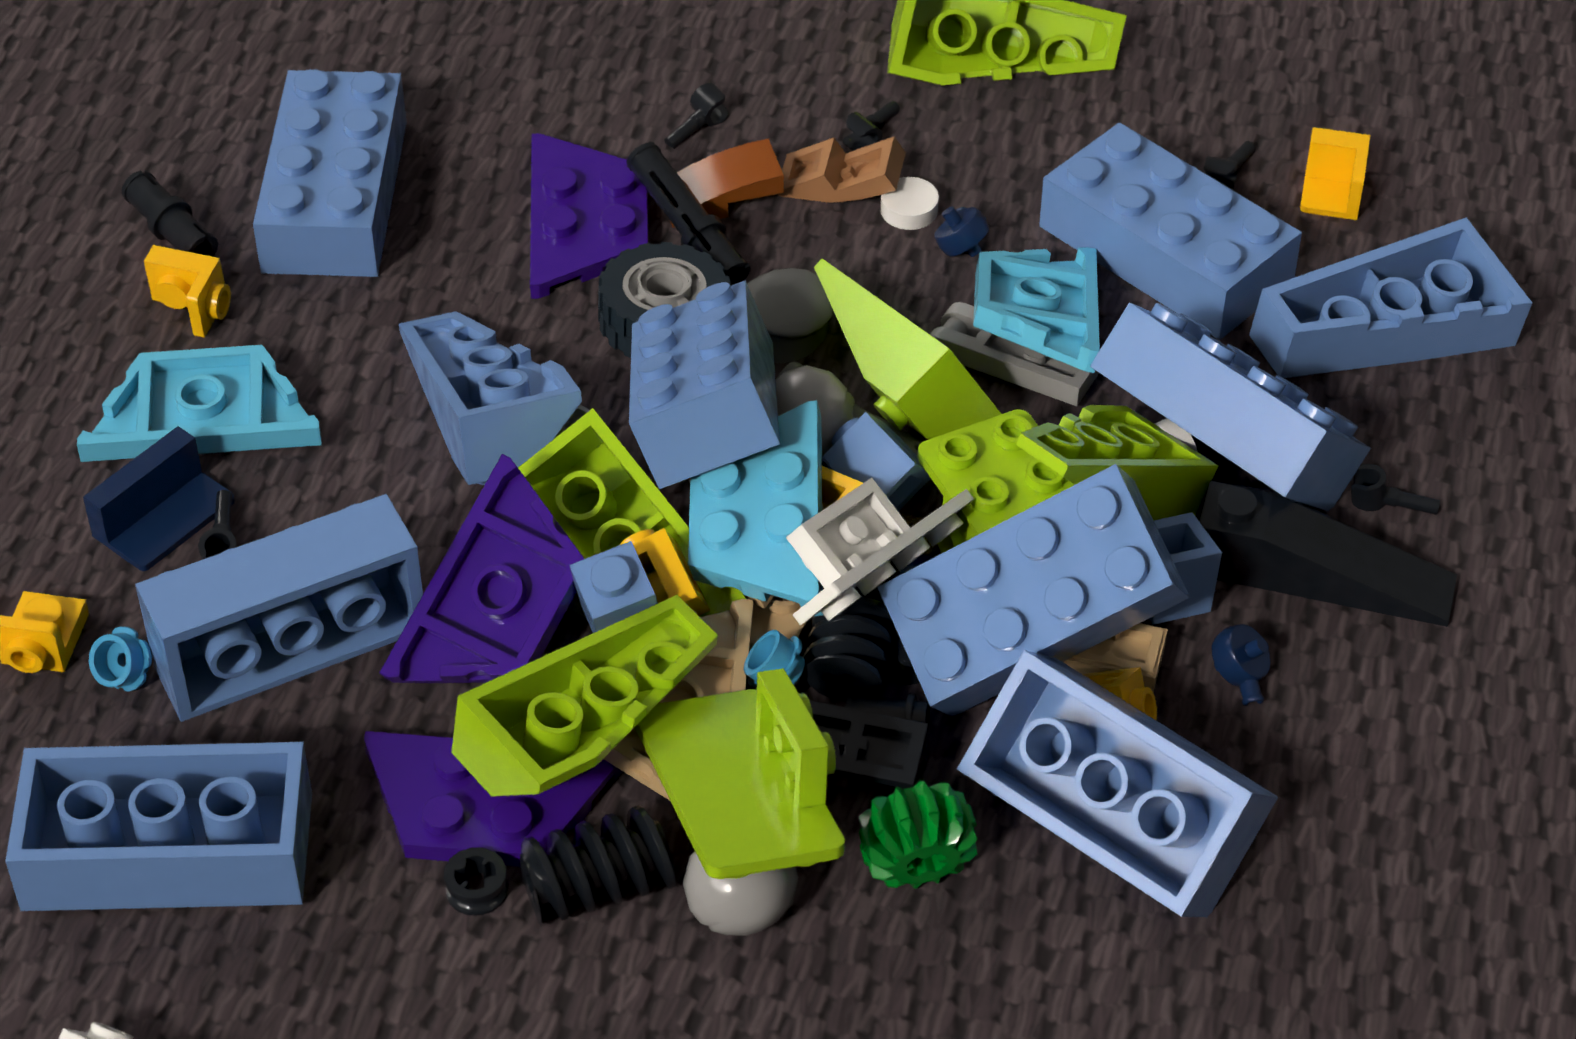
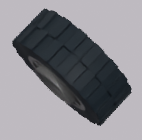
M661 242V244L646 243L640 244L639 247L631 250L628 248L620 252V256L617 258H612L606 264V270L601 271L599 277L598 322H600L601 334L603 337L606 336L608 338V344L615 350H621L624 352V356L631 358L632 323L637 322L643 313L656 306L670 304L674 308L695 300L699 292L717 283L726 282L731 286L729 276L725 275L723 265L712 259V255L705 251H697L693 246L686 244L681 246L674 245L673 242Z

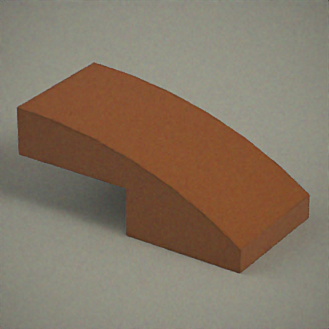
M769 138L729 148L699 160L677 172L709 215H717L719 219L728 217V203L784 193V174Z

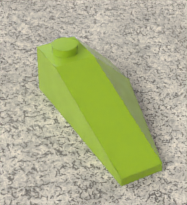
M897 0L892 22L887 73L943 86L961 84V78L992 75L993 81L1012 79V73L1043 71L1050 76L1114 70L1127 15L1066 0Z
M821 259L814 266L864 379L880 397L873 405L893 427L900 431L907 424L926 439H931L1001 415V412L950 348L824 259Z
M1088 405L1082 408L1079 417L1069 413L1062 417L1059 425L1047 422L1022 432L1016 443V446L1075 485L1117 464L1134 479L1153 520L1191 512L1196 515L1208 490L1210 480L1213 479L1218 468L1217 464L1127 406Z
M593 408L518 467L584 559L619 546L624 539L639 531L653 529L657 532L665 528L679 544L688 563V525ZM653 569L652 571L646 573V575H648V574H650V573H652V572H654V571H656V570ZM696 581L710 608V611L699 617L728 611L732 601L746 599L742 592L734 587L719 588Z
M678 595L668 598L458 695L451 753L491 797L540 794L595 767L717 645L718 635Z

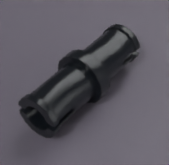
M141 170L137 171L125 180L121 191L122 197L147 219L148 230L159 240L166 239L177 250L212 257L216 254L219 245L218 239L192 216V208L180 196H172L156 180L155 176L147 170L144 173Z

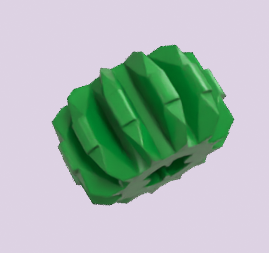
M919 781L912 788L902 789L896 786L895 793L888 797L874 798L871 800V808L858 816L860 825L858 834L861 841L859 846L864 864L869 866L873 879L883 880L886 886L890 888H897L907 883L914 889H917L922 883L930 881L939 884L941 877L947 874H959L964 870V862L970 861L978 854L976 847L977 835L974 828L977 824L970 804H967L963 792L953 791L949 783L940 782L928 787L924 781Z

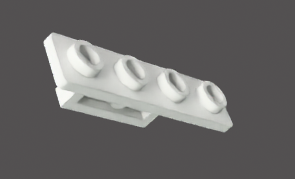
M870 478L801 524L786 539L799 554L804 565L815 575L825 589L793 614L794 618L801 626L819 612H822L826 619L831 621L861 598L855 589L856 586L864 596L897 572L890 564L891 561L900 571L930 548V545L924 538L934 547L964 523L956 513L973 501L974 497L968 489H965L910 528L874 479Z

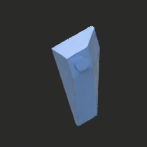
M457 311L399 323L400 334L452 460L468 485L476 483L485 485L502 454L510 457L517 467L521 466L555 438L582 402L581 390L562 365L552 360L541 365L532 361L529 348L519 343L509 348L497 343L494 330Z

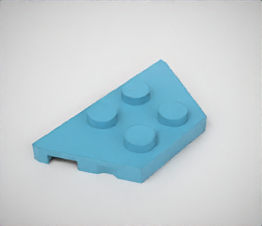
M1081 247L1077 250L1075 261L1049 262L1051 253L1047 249L1025 250L1023 252H980L975 273L973 326L1085 372L1095 373V370L1090 365L1100 351L1096 249Z
M263 345L139 353L126 371L124 382L114 388L103 402L104 416L92 433L83 430L77 438V448L81 462L136 458L177 426L195 437L198 454L322 445L318 419L314 414L308 416L298 401L296 389L286 376L277 372L275 361Z
M817 400L807 401L778 416L779 445L690 478L688 565L693 580L719 588L734 587L740 590L743 595L767 602L770 595L799 603L800 607L804 606L823 590L821 583L804 565L799 554L786 539L801 524L822 511V416ZM819 612V613H818L817 615H815V616H822L823 613H822V612Z

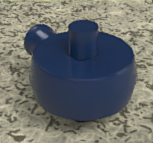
M952 206L942 213L945 222L941 224L934 235L938 247L947 256H956L965 251L971 257L980 253L982 248L978 243L989 231L986 217L975 207H959L955 209Z
M1238 624L1225 628L1215 637L1212 643L1214 666L1227 682L1240 688L1243 699L1242 704L1244 706L1254 701L1261 704L1264 702V696L1261 693L1258 681L1270 669L1269 646L1267 641L1254 628L1245 624Z

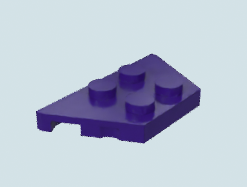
M532 134L531 299H538L550 295L549 287L575 277H579L581 282H585L600 276L601 271L606 270V264L612 258L615 259L620 256V252L648 243L647 189L633 171H630L627 167L626 159L547 135Z
M504 454L500 456L380 670L379 674L393 683H485L541 658L577 592L569 565L584 560V557L510 457Z
M365 731L364 736L369 762L371 761L377 776L382 797L388 813L392 816L396 834L405 858L449 861L459 851L468 848H486L497 853L503 859L505 866L521 867V842L525 838L532 836L537 839L547 853L548 834L555 829H560L566 834L569 830L575 828L592 810L593 799L610 779L616 781L623 772L602 759L595 767L540 794L491 797L451 753L453 738Z

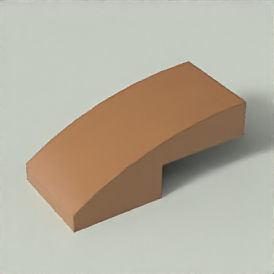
M895 137L849 153H845L835 138L825 140L786 155L782 169L784 174V193L778 195L781 197L834 203L861 200L896 191L906 152Z

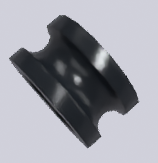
M468 848L452 856L444 868V883L449 904L458 912L469 916L488 914L500 907L508 895L507 869L503 859L494 851L486 848ZM474 873L483 874L484 888L469 890L468 875Z

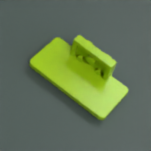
M1020 409L1012 410L925 440L919 444L917 459L942 493V505L965 489H968L974 497L973 501L956 513L964 524L938 543L941 553L1075 485L1016 446L1022 432L1038 426L1028 412Z
M784 668L757 672V690L748 689L658 703L634 727L706 874L711 878L737 879L750 874L789 867L812 866L818 862L835 860L843 856L845 838L826 806L827 775L833 774L836 768L834 745L830 735L827 732L821 733L813 720L812 708L805 693L798 694Z

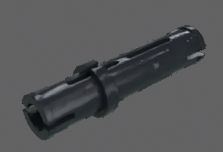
M647 142L634 149L627 159V167L630 171H633L659 208L682 235L681 245L693 246L697 251H705L712 255V259L717 263L720 262L725 268V275L729 276L731 285L744 281L750 273L751 266L741 257L725 236L726 227L719 217L707 213L688 185L661 153V149L657 144Z

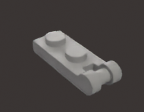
M953 303L942 316L941 327H936L930 333L931 336L950 348L962 365L1074 406L1079 405L1099 374L1096 370L1095 373L1085 372L974 327V306L967 303Z

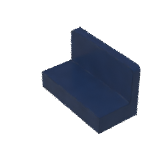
M177 426L83 496L92 537L140 571H147L214 520L217 492L229 490L202 472L195 437ZM232 493V505H233V504L235 503V498H234V494Z

